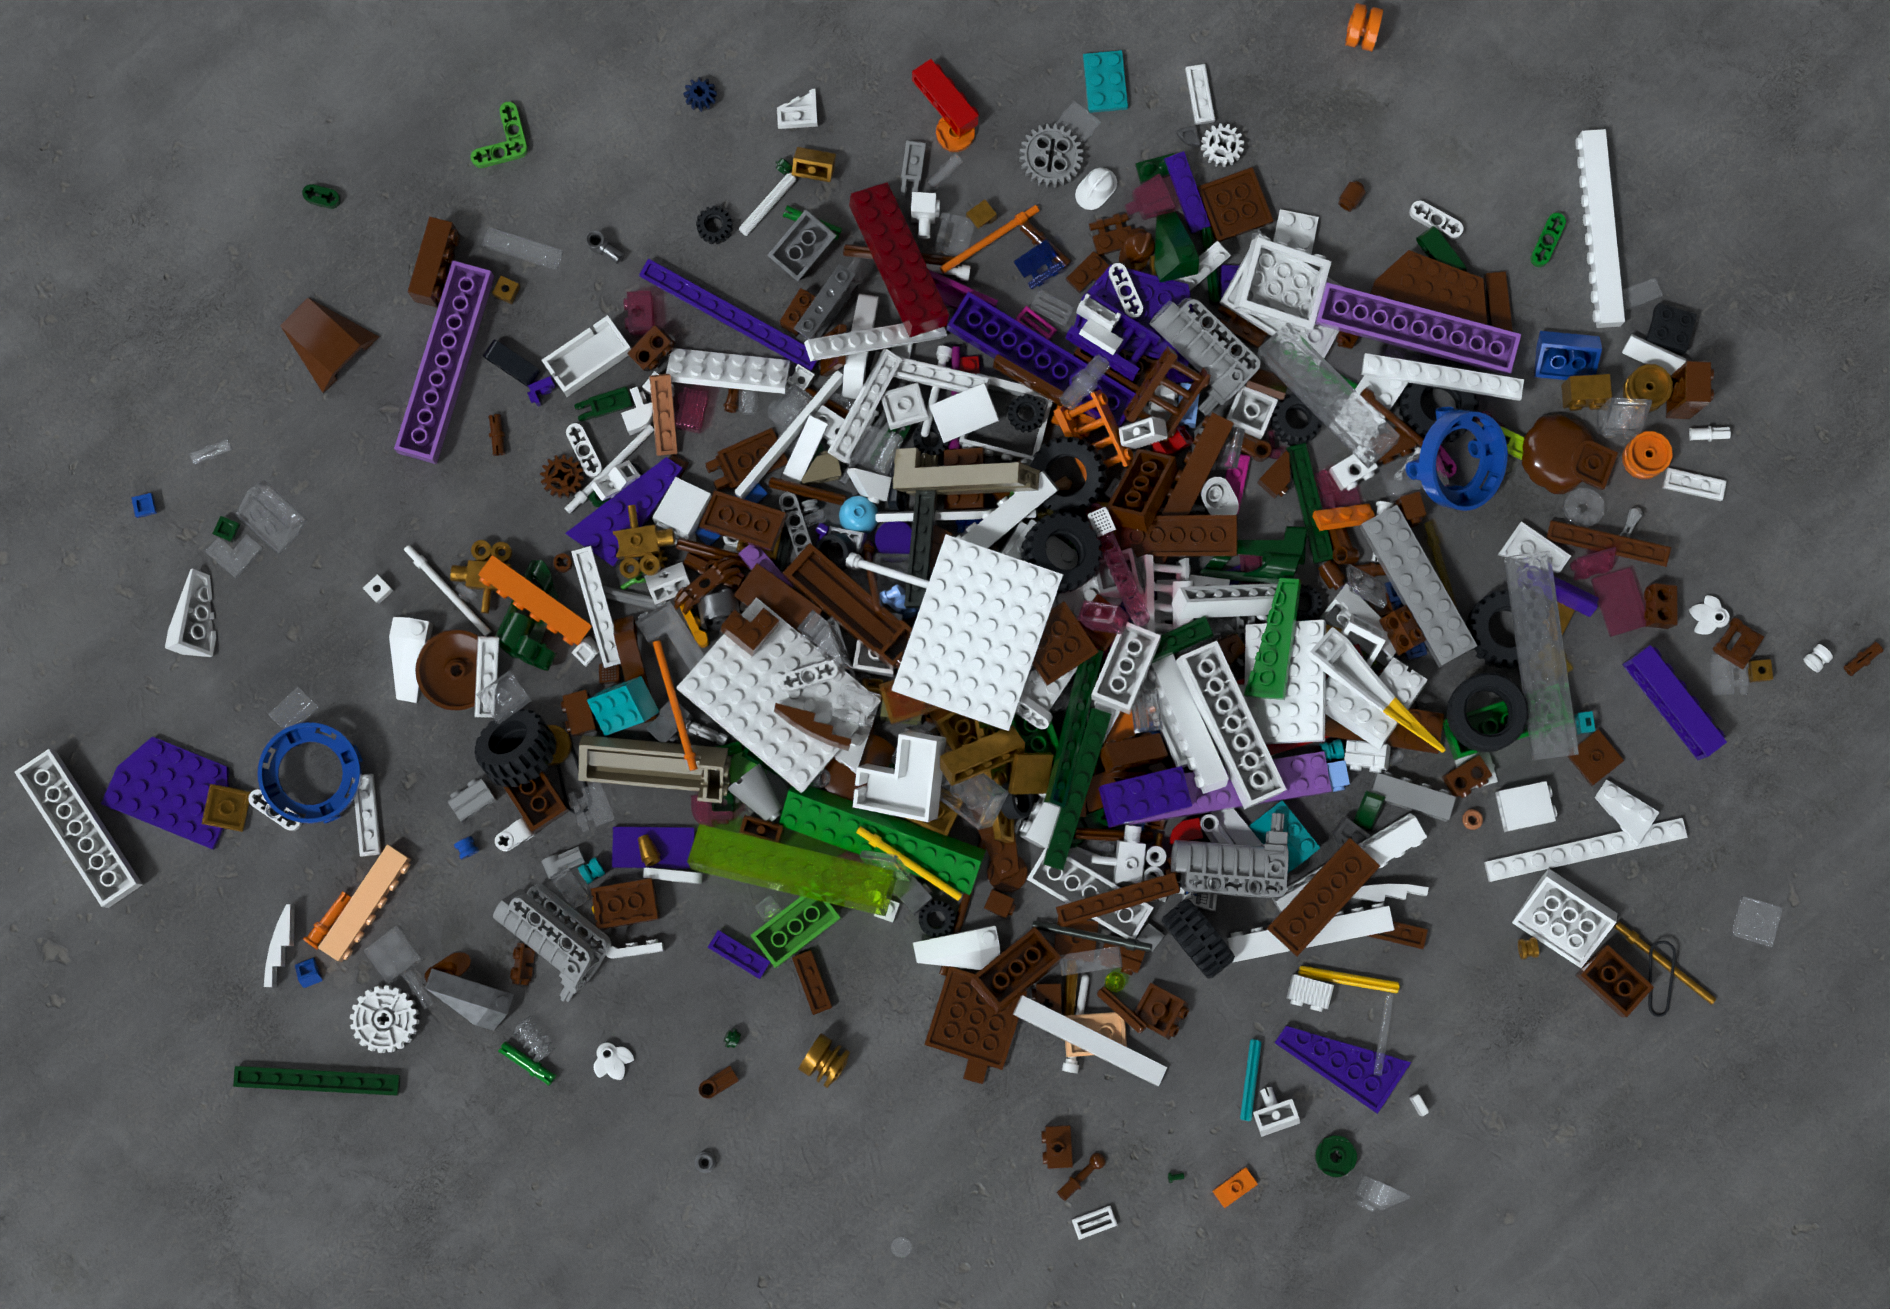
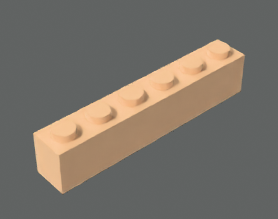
M387 845L318 948L339 962L347 960L353 952L351 948L355 942L359 943L363 938L365 927L367 925L370 926L375 920L376 915L374 914L377 909H381L387 902L388 898L386 896L389 891L395 890L399 884L398 878L409 869L411 859L394 847Z

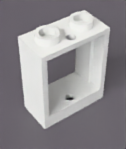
M1351 614L1341 634L1347 637L1349 632L1352 631L1376 644L1366 661L1371 667L1386 641L1388 632Z

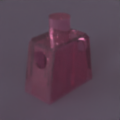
M1160 174L1134 189L1132 192L1134 201L1125 204L1128 215L1139 212L1143 220L1172 213L1175 210V205Z

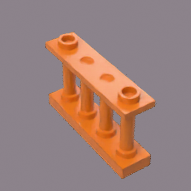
M1101 389L1091 393L1093 399L1073 409L1065 405L1053 411L1065 437L1083 439L1084 434L1105 425L1110 436L1091 445H1094L1099 450L1114 444L1118 455L1104 460L1107 468L1119 462H1122L1124 467L1130 465L1133 453L1130 448L1121 445L1118 425L1108 406V398L1105 393H1102ZM1097 407L1101 418L1080 428L1077 427L1074 417ZM1075 458L1086 481L1087 473L1085 466L1080 460Z

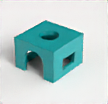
M1593 711L1574 715L1577 735L1596 731Z

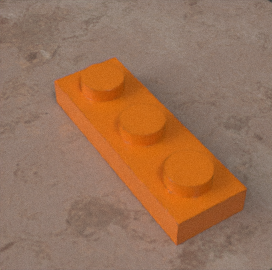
M1370 504L1317 510L1314 511L1312 517L1319 531L1359 526L1375 517V514Z

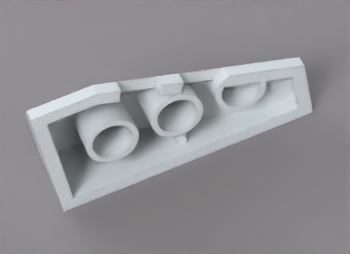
M393 617L389 639L397 700L413 703L418 701L420 688L416 681L415 663L420 649L431 638L433 624L429 621Z

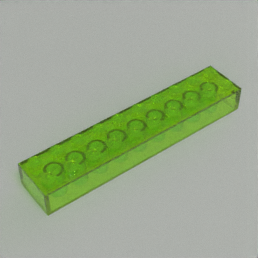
M699 824L687 860L690 868L695 871L885 917L897 880L894 870Z

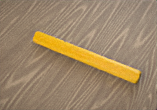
M1300 966L1298 976L1391 993H1398L1400 987L1399 983L1307 966Z

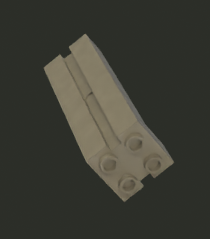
M918 448L896 449L893 489L906 492L912 496H915L916 490L936 491L937 495L1039 491L1040 470L1019 462L937 467L938 456L936 455L931 456L922 453V456H920L921 451H918Z
M582 735L579 744L578 781L699 791L697 801L722 803L723 796H727L728 786H730L731 775L729 774V768L731 767V756H728V748L691 745L693 752L696 753L695 761L698 769L690 771L687 760H684L685 752L682 744Z

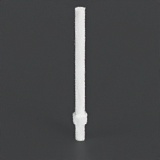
M649 424L582 491L579 490L574 495L575 498L564 509L570 514L580 503L583 504L593 492V488L590 485L595 480L608 475L616 465L621 464L654 431V428Z
M411 545L404 549L414 560L413 563L419 569L421 568L480 632L487 637L492 631L427 563L428 560L423 555H419Z

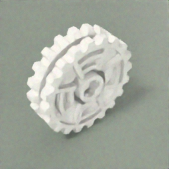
M381 986L374 987V991H365L366 996H359L357 998L359 1003L352 1007L355 1012L350 1015V1019L353 1020V1024L350 1027L356 1031L354 1034L355 1039H361L360 1045H368V1050L370 1051L377 1049L378 1053H385L386 1050L388 1052H395L396 1047L402 1049L405 1047V1042L410 1043L413 1040L411 1035L416 1034L418 1031L415 1025L420 1023V1020L416 1019L419 1010L414 1009L416 1002L409 1000L410 995L408 993H401L402 989L396 987L392 989V986H384V989ZM386 1013V1017H389V1022H385V1025H383L384 1022L381 1021V1017H384Z

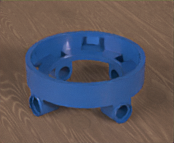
M1453 407L1437 408L1435 410L1437 421L1425 436L1419 459L1406 464V473L1412 480H1421L1427 495L1438 505L1462 511L1476 509L1493 497L1505 475L1508 453L1504 433L1498 423L1484 413L1457 410ZM1474 416L1478 417L1480 422L1484 424L1482 428L1472 421ZM1465 428L1476 437V439L1468 443V451L1472 457L1480 459L1475 476L1466 486L1446 487L1439 479L1437 473V453L1441 443L1448 434L1454 430ZM1487 471H1488V472H1489L1488 477H1487V479H1486L1484 485H1483L1482 488L1480 489L1479 486L1482 484V482H1483V480L1485 479V476H1486V474H1487Z
M299 723L283 729L267 743L258 764V783L266 802L281 816L300 823L313 824L324 822V824L340 818L341 813L355 799L361 784L362 770L360 762L363 759L357 746L352 745L342 733L334 728L320 723ZM317 728H320L321 732L329 735L334 733L337 735L336 739L334 740L326 735L316 733ZM306 742L321 743L331 748L338 756L343 771L342 781L337 792L327 801L316 805H304L295 802L287 796L279 781V767L283 757L293 747ZM271 747L276 749V752L271 759L269 769L263 768V763H268L271 755L268 751ZM352 778H355V782L351 785ZM347 792H348L350 795H349L348 798H345V796H346V794H347ZM286 807L295 812L306 814L305 818H299L298 814L290 811L285 813Z

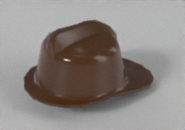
M1132 229L1127 234L1121 248L1119 263L1123 264L1127 269L1143 271L1155 250L1152 234L1144 229Z
M453 953L428 968L424 978L427 982L431 969L460 977L470 967L471 959L466 953Z

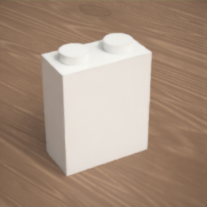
M675 477L652 517L655 526L659 530L672 528L676 538L691 540L702 521L712 497L711 493Z
M1547 781L1495 793L1504 832L1556 821L1557 810L1555 805L1551 803L1550 797L1553 794L1551 786H1547Z

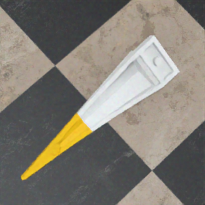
M1332 627L1308 653L1307 656L1323 668L1322 671L1440 752H1445V748L1385 686L1349 639Z

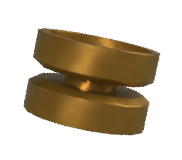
M1646 364L1638 367L1626 379L1623 385V397L1626 403L1633 410L1643 413L1657 410L1670 398L1673 391V381L1670 374L1663 367L1656 364Z

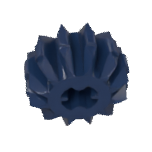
M698 77V82L691 79V85H685L687 91L683 93L684 97L687 98L685 100L686 104H691L693 110L699 107L701 112L704 106L710 109L709 103L715 104L716 102L714 99L717 96V91L714 90L715 85L709 84V79H705L703 82L701 77ZM698 92H703L701 97H698Z

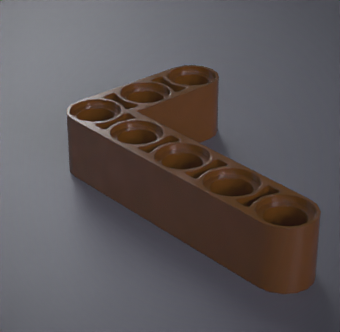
M634 615L615 619L613 634L625 681L642 676L651 694L638 645V631ZM654 715L653 717H651L643 723L654 721L657 718V715Z

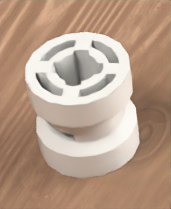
M1818 644L1811 654H1807L1804 657V662L1809 668L1818 673L1823 669L1825 663H1829L1833 659V655L1823 645Z

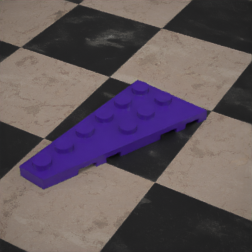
M664 458L565 534L584 547L592 546L595 555L615 568L620 559L616 557L619 544L617 537L613 535V531L631 529L628 506L636 505L638 526L643 527L663 500L675 477L678 478L684 469L669 458Z
M1288 1026L1283 1028L1274 1042L1376 1114H1378L1411 1064L1409 1061Z

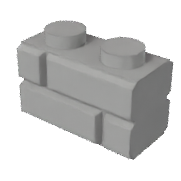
M475 778L467 784L468 788L463 791L459 789L450 795L451 799L448 800V803L461 822H465L497 800L484 779L478 780V778Z

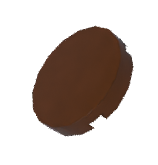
M1019 855L1020 872L1002 881L992 860L990 861L987 877L990 884L996 890L1003 893H1012L1019 890L1025 884L1027 866Z

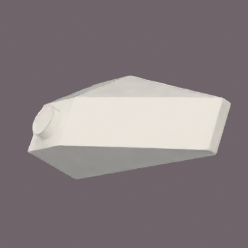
M190 569L168 629L166 649L182 655L213 656L216 631H213L212 624L214 612H211L210 604L212 600L210 575Z
M996 926L978 928L913 943L916 962L922 964L981 970L1000 955V944Z

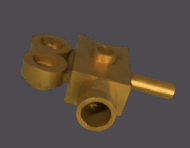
M629 505L628 513L631 529L613 531V535L617 537L619 544L616 557L624 559L620 564V572L628 579L636 578L641 571L648 576L656 575L660 571L661 563L653 554L661 553V546L675 544L673 529L657 531L655 525L639 527L636 505ZM643 557V558L640 560V564H639V562H638L637 560H635V559H633V558ZM651 562L654 563V567L652 569H648V564ZM629 566H634L633 572H628Z
M478 540L471 547V553L476 561L468 560L467 566L452 565L450 579L456 582H466L465 586L468 589L483 590L481 613L489 614L491 591H497V588L492 584L489 587L479 581L481 577L478 574L491 555H494L504 563L509 561L512 557V549L505 542H498L491 547L488 542ZM485 548L486 552L482 555L479 554V550ZM501 550L506 551L504 556H499Z

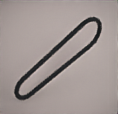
M571 746V751L579 771V762L574 748ZM557 764L566 806L571 813H585L591 805V796L586 782L582 781L588 797V805L582 811H574L568 804L560 764Z
M1664 940L1654 943L1649 952V983L1652 985L1653 949L1658 944H1667L1673 950L1667 1004L1663 1013L1656 1014L1653 1012L1652 990L1649 992V1011L1656 1017L1666 1015L1669 1010L1676 960V949L1670 942Z

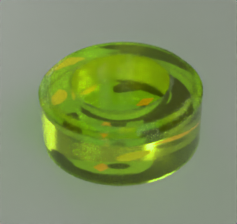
M1111 972L1105 977L1104 983L1111 992H1119L1125 986V978L1119 972Z

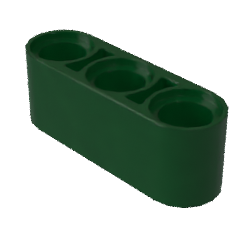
M1432 226L1416 237L1418 245L1429 258L1467 272L1462 260L1436 227Z

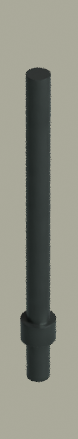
M1033 921L1032 928L1036 927L1037 930L1126 947V950L1131 951L1136 949L1147 952L1152 951V944L1139 942L1134 938L1128 937V939L1039 921Z

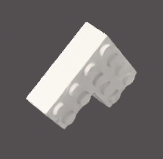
M1393 657L1379 678L1408 710L1424 688L1428 679L1414 670H1411V672L1407 671L1409 667ZM1331 676L1325 681V714L1380 750L1398 725V722Z
M913 731L900 733L898 736L895 769L872 764H864L857 767L855 785L860 786L867 783V786L864 785L855 789L853 807L924 822L937 819L942 782L940 756L945 753L946 738Z

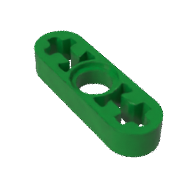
M1561 213L1551 214L1544 225L1530 257V261L1535 267L1545 266L1554 251L1566 224V219ZM1558 219V223L1561 225H1557L1555 230L1552 231L1553 221ZM1543 236H1551L1553 244L1546 245L1543 242ZM1544 249L1546 251L1542 256L1543 259L1539 262L1537 256Z

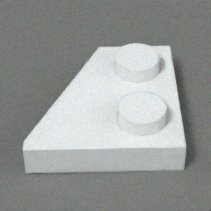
M815 89L809 90V93L801 98L798 96L792 99L791 102L777 107L778 129L818 126Z

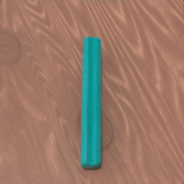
M1251 1039L1249 1045L1240 1119L1244 1121H1251L1262 1043L1260 1040Z

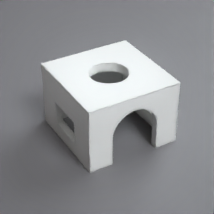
M798 364L794 374L788 378L787 382L804 393L815 379V374ZM799 377L805 378L803 384L798 383Z
M378 574L363 587L378 604L393 592L392 588ZM375 585H380L381 590L379 592H374L373 587Z

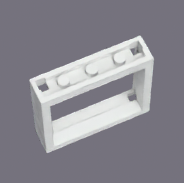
M1265 236L1253 239L1250 244L1233 309L1306 333L1312 331L1332 261L1326 260V257L1323 255L1308 254V251L1305 249L1290 248L1289 244L1284 242H1271V239ZM1261 248L1320 267L1306 319L1247 300Z
M977 373V375L990 378L991 381L988 389L1016 396H1024V394H1028V396L1033 395L1040 402L1046 403L1044 419L1039 428L1032 456L967 440L968 434L960 437V446H962V449L984 448L986 456L992 457L994 454L1001 456L1002 460H1019L1022 464L1029 466L1030 462L1034 459V454L1041 448L1052 401L1022 384Z

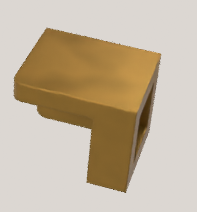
M984 199L966 213V219L968 221L971 220L976 228L979 229L987 222L992 224L996 221L997 214Z

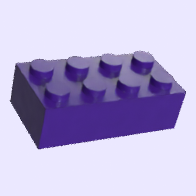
M1182 766L1099 787L1109 828L1192 807Z

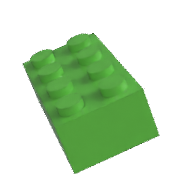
M815 885L750 936L777 969L838 922L841 917Z

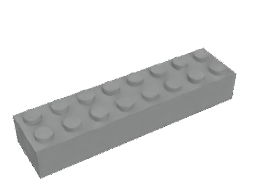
M1398 505L1362 523L1359 527L1402 604L1404 606L1407 605L1426 638L1424 642L1438 667L1440 668L1476 648V642Z

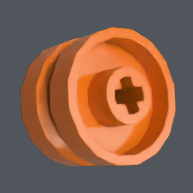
M1356 3L1348 22L1345 45L1355 48L1359 43L1360 36H1362V49L1372 52L1379 32L1383 9L1373 7L1369 12L1368 18H1365L1367 13L1366 5Z
M1645 431L1635 436L1625 446L1622 453V462L1626 471L1638 479L1656 477L1670 465L1672 459V447L1668 439L1654 431Z

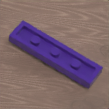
M1184 151L1164 158L1190 233L1210 227Z

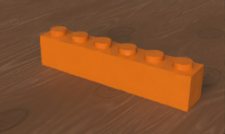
M494 555L489 558L478 574L481 577L479 581L488 587L492 584L497 588L496 593L506 599L509 596L514 600L513 605L523 611L526 608L531 612L529 616L537 622L543 620L548 624L546 626L548 630L554 634L559 632L564 635L563 640L571 646L574 643L579 645L592 627L590 623Z

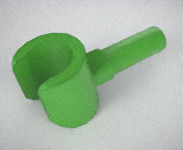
M641 571L636 578L621 585V589L624 590L635 583H646L645 578H641L643 572Z

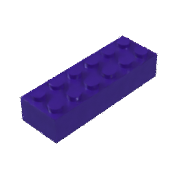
M1649 645L1622 664L1697 761L1709 757L1727 743L1724 739L1725 734L1723 731L1713 725L1711 716L1707 712L1702 711L1697 698L1687 692L1685 683L1681 679L1678 680L1673 674V668L1668 663L1665 664L1661 659V653L1656 647Z

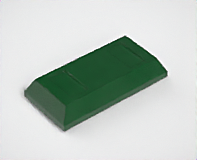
M1366 790L1353 823L1372 830L1385 796Z

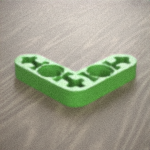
M505 102L499 109L507 141L475 149L471 153V161L475 167L485 168L526 156L528 147L519 112L514 103ZM507 108L514 110L511 112L513 120L509 121V117L505 113ZM513 125L519 127V131L515 135L508 133L509 128ZM518 144L520 145V147H523L521 148V152L517 153L516 150H513L516 149V145ZM509 146L510 150H512L510 151L512 155H509L506 147ZM497 149H503L505 154L501 158H496L494 152ZM489 151H490V155H491V157H492V160H490L489 157H486V156H488L487 152H489ZM479 154H481L482 157H485L482 158L483 162L480 163L478 160H475L478 158Z

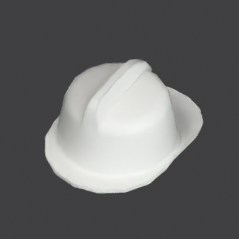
M1106 168L1092 170L1076 189L1075 197L1077 203L1087 210H1094L1102 206L1117 188V179L1114 173Z
M1213 477L1204 483L1201 490V498L1210 515L1237 514L1239 503L1226 479Z

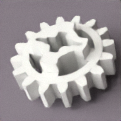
M1219 123L1217 129L1215 126H1211V132L1206 130V137H1202L1201 142L1204 144L1201 145V150H1206L1203 153V157L1209 156L1208 163L1215 161L1216 167L1219 163L1226 167L1227 162L1233 165L1234 159L1239 160V154L1243 152L1241 146L1244 145V141L1239 140L1242 134L1235 133L1236 127L1230 130V124L1223 128L1222 124ZM1213 137L1214 144L1210 147L1209 142ZM1219 143H1221L1222 145H1225V144H1226V147H1225V148H1224L1223 146H1220V147H1219ZM1233 144H1235V150L1232 153L1230 147H1232Z

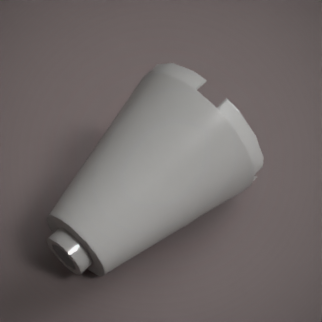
M761 764L749 770L728 788L734 796L765 821L768 819L773 821L781 815L779 810L782 807Z

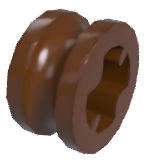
M561 553L555 556L553 564L558 572L565 573L571 569L572 560L567 554ZM560 559H561V560L567 559V560H568V561H566L567 566H566V567H564V566L558 567V566H557V565H559V562H558V561H559Z

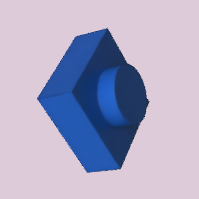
M152 493L131 497L135 517L140 518L157 514Z

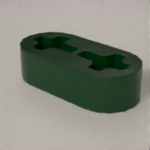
M309 184L302 190L303 198L313 205L334 209L341 202L339 194L333 189ZM312 190H314V192H315L317 195H319V197H318V196H312V197L310 198L309 195H308V192L311 193ZM331 195H333V197L335 198V201H331L330 203L328 202L327 199L324 198V197L330 198Z

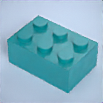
M642 676L604 689L587 699L591 711L605 736L643 723L659 713Z

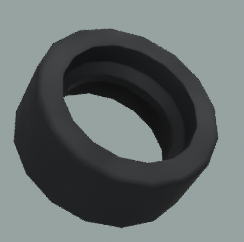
M843 533L823 536L818 541L816 549L829 559V543L831 541L839 542L844 555L842 562L835 565L841 570L848 569L846 567V558L851 552H856L852 540Z
M1010 781L1003 783L999 791V805L1003 814L1008 819L1028 817L1033 810V794H1016L1018 805L1016 806L1015 794L1008 792Z

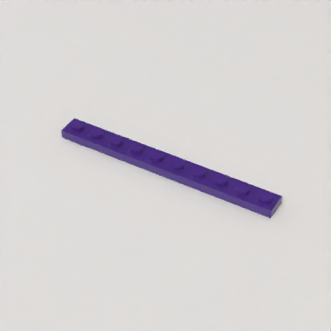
M648 259L641 270L639 277L790 361L801 365L810 372L813 371L818 360L810 361L806 347L802 343L656 262Z

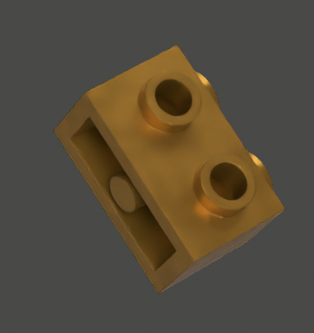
M797 147L793 157L792 176L831 182L836 154Z

